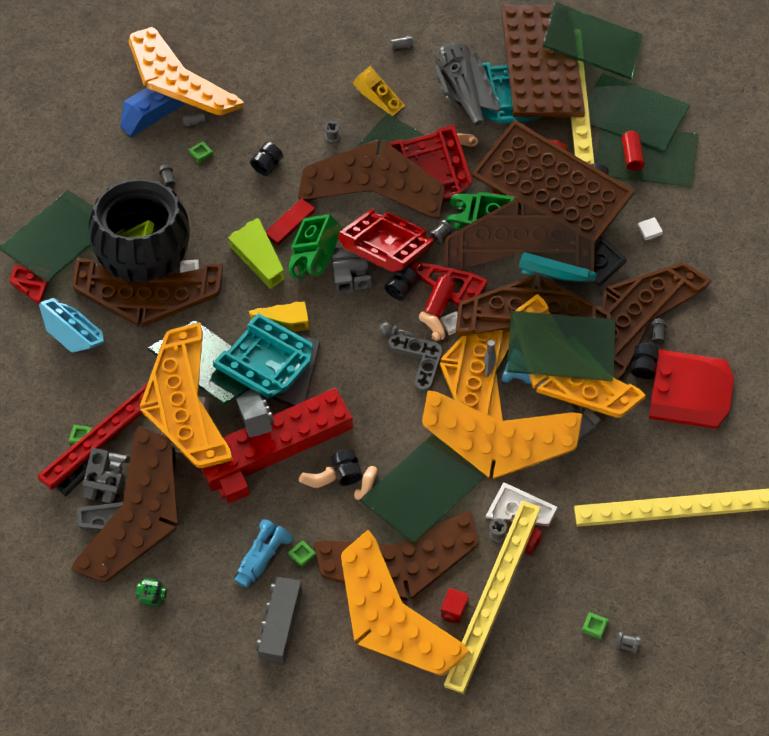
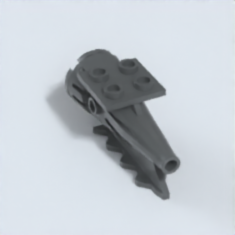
M456 42L446 44L438 50L437 57L435 56L437 64L435 66L437 71L435 76L439 84H442L440 89L444 97H447L450 105H454L457 110L461 109L458 103L461 102L475 127H480L485 123L481 108L497 112L501 111L499 101L487 76L488 74L476 51L473 52L474 57L470 59L469 49L466 44L456 45Z

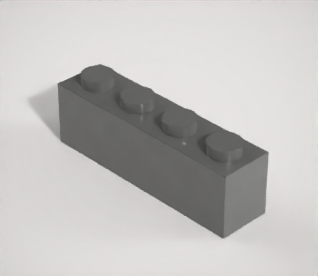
M252 389L234 394L238 411L249 438L271 432V424H274V420L264 396Z
M277 577L276 583H272L270 590L272 599L271 602H267L265 611L267 618L266 621H262L261 625L262 638L261 640L258 639L256 644V652H258L260 659L284 663L302 592L301 581Z

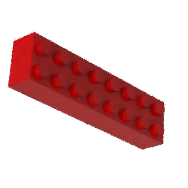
M336 387L272 415L274 424H271V432L249 438L246 428H243L223 437L230 448L233 461L200 468L211 492L220 487L219 479L239 471L242 472L243 477H246L353 429V418Z

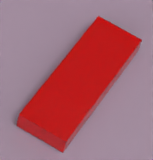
M301 198L265 231L269 240L279 246L301 225L304 218H309L315 212V207Z

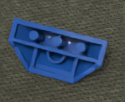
M145 88L124 101L120 126L129 137H132L186 103Z

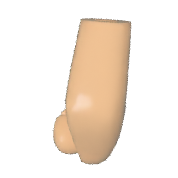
M457 133L461 145L470 147L477 145L478 139L474 135Z
M421 312L419 319L433 331L432 339L436 342L443 340L446 333L439 318L434 314Z
M370 466L364 473L361 490L356 489L354 493L356 500L364 502L369 497L377 475L376 467Z
M327 467L324 472L319 474L302 473L299 477V482L313 488H320L337 478L336 471L333 467Z

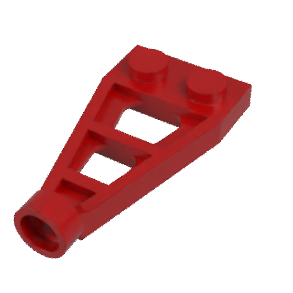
M414 261L411 269L417 274L418 278L433 289L436 282L430 277L434 272L462 280L464 285L459 293L452 292L449 299L456 306H459L462 301L481 295L488 284L487 279L471 272L423 262L420 263L418 261Z

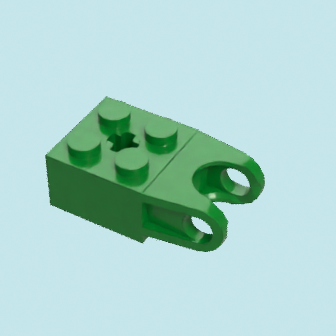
M478 192V194H455L450 199L451 205L462 210L463 213L450 215L446 221L454 230L458 231L514 200V197Z
M331 214L303 219L291 247L293 253L288 270L293 279H301L307 271L313 277H318L325 270L339 240V232L343 230V226ZM295 266H297L298 269H299L297 275L295 274V271H294V267H295ZM313 267H317V272H314Z

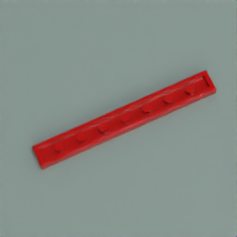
M147 384L38 474V480L52 491L89 459L91 448L101 449L142 414L140 404Z

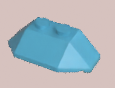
M54 298L40 302L39 307L46 331L69 351H81L103 344V332L78 310L66 304L58 303V300Z

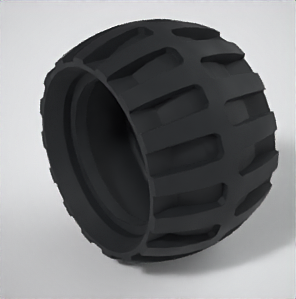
M139 178V180L128 179L117 185H111L104 193L98 196L89 218V239L97 260L114 277H120L127 282L140 281L141 283L153 279L158 280L167 273L173 272L186 254L190 237L189 219L184 205L171 188L165 187L156 180L150 181L145 178ZM148 220L156 225L163 226L161 230L143 237L132 238L115 235L126 227L142 224Z

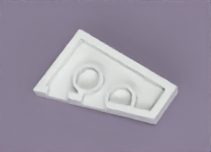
M503 482L485 517L486 519L494 520L500 518L507 522H513L521 501L541 507V512L535 525L549 527L558 508Z

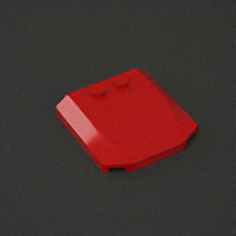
M455 125L440 128L435 133L403 141V139L388 143L443 184L445 188L443 201L450 200L455 194H462L473 183Z
M375 209L369 210L340 231L338 237L345 249L391 272L405 268L433 246L434 242L433 238L429 239L426 236V231L423 228L389 212H385L384 215L377 214Z
M659 349L649 419L717 429L721 422L729 415L734 376L727 360Z

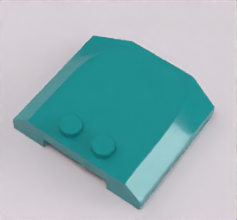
M490 62L482 63L501 108L499 112L481 108L483 118L501 124L512 123L514 120L517 122L536 121L542 118L513 117L507 65L490 66Z
M523 252L518 269L522 270V274L533 276L534 273L563 281L593 282L597 277V273L591 270Z
M258 313L248 323L247 330L228 351L224 350L213 362V367L269 399L287 391L310 365L313 343Z

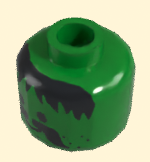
M143 579L136 588V599H139L142 605L159 606L167 596V588H164L163 582L160 580Z

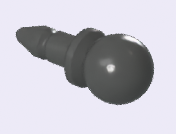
M383 322L379 326V333L384 337L395 334L415 337L411 332L397 329V325L393 326L389 322Z

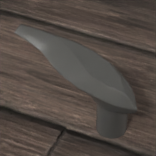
M493 340L487 342V350L484 356L486 377L491 374L496 361L495 342Z

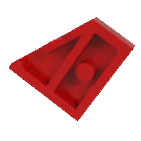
M15 265L9 281L12 286L37 304H40L50 281L51 272Z

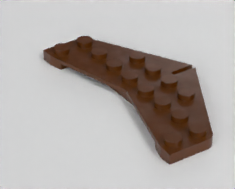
M377 139L306 166L302 172L298 199L302 198L305 201L317 200V198L368 191L392 199L430 218L440 219L445 188L442 183L384 140H382L379 156L380 140Z
M518 198L447 236L445 239L444 267L460 270L526 252L594 272L595 242L588 234L523 198L521 202V215H518Z
M76 259L72 285L75 292L138 327L141 312H143L142 327L217 297L221 290L223 264L204 265L202 269L166 275L158 280L153 279L141 283L140 281L127 282L120 277L116 278L103 266L95 264L94 261Z
M678 263L608 286L606 290L604 289L601 308L609 312L611 316L609 346L594 344L592 357L608 375L620 381L632 360L634 348L640 343L649 322L705 290L710 285L711 279L686 263Z
M536 275L462 301L458 306L456 335L466 336L515 328L513 322L514 312L538 294L549 307L548 311L562 334L599 346H609L611 324L609 312L539 275L538 289H535Z
M138 426L134 434L123 505L76 558L71 568L72 571L99 582H108L176 530V527L160 521L163 519L178 525L172 444L167 437Z
M468 511L460 513L399 544L378 543L400 598L407 601L404 583H408L412 600L478 546V536L472 512ZM325 540L314 542L322 577L345 584L341 554L353 542Z

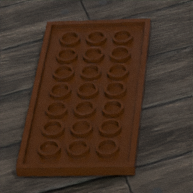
M502 5L501 16L513 117H584L585 108L570 6Z
M516 120L511 123L472 172L473 178L501 195L513 196L514 199L518 198L519 206H521L523 198L588 234L594 239L595 244L634 195V190Z

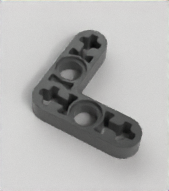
M400 334L392 335L388 341L389 349L392 352L422 359L415 378V389L420 393H427L433 386L442 357V347L435 342ZM400 341V344H398V346H394V343ZM412 345L421 347L419 351H412L410 349ZM433 349L437 350L434 355L431 354ZM426 365L434 367L430 372L425 371L423 368ZM425 376L427 377L426 384L424 385V387L420 386V383L423 382Z

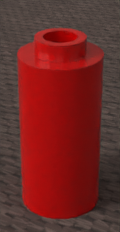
M627 131L622 135L626 167L630 171H638L645 166L640 136L635 131Z
M446 274L443 277H438L424 311L440 318L442 317L456 285L453 282V277Z

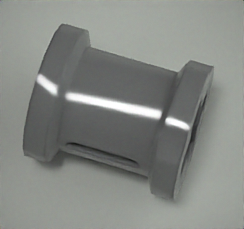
M330 120L325 123V140L329 143H336L340 140V125L337 121Z
M441 220L439 226L429 233L430 238H433L438 244H442L444 238L453 232V227L447 221Z
M500 518L492 520L489 524V538L496 543H501L507 537V524Z
M620 631L616 650L624 649L632 651L636 655L640 636L632 637L624 635Z

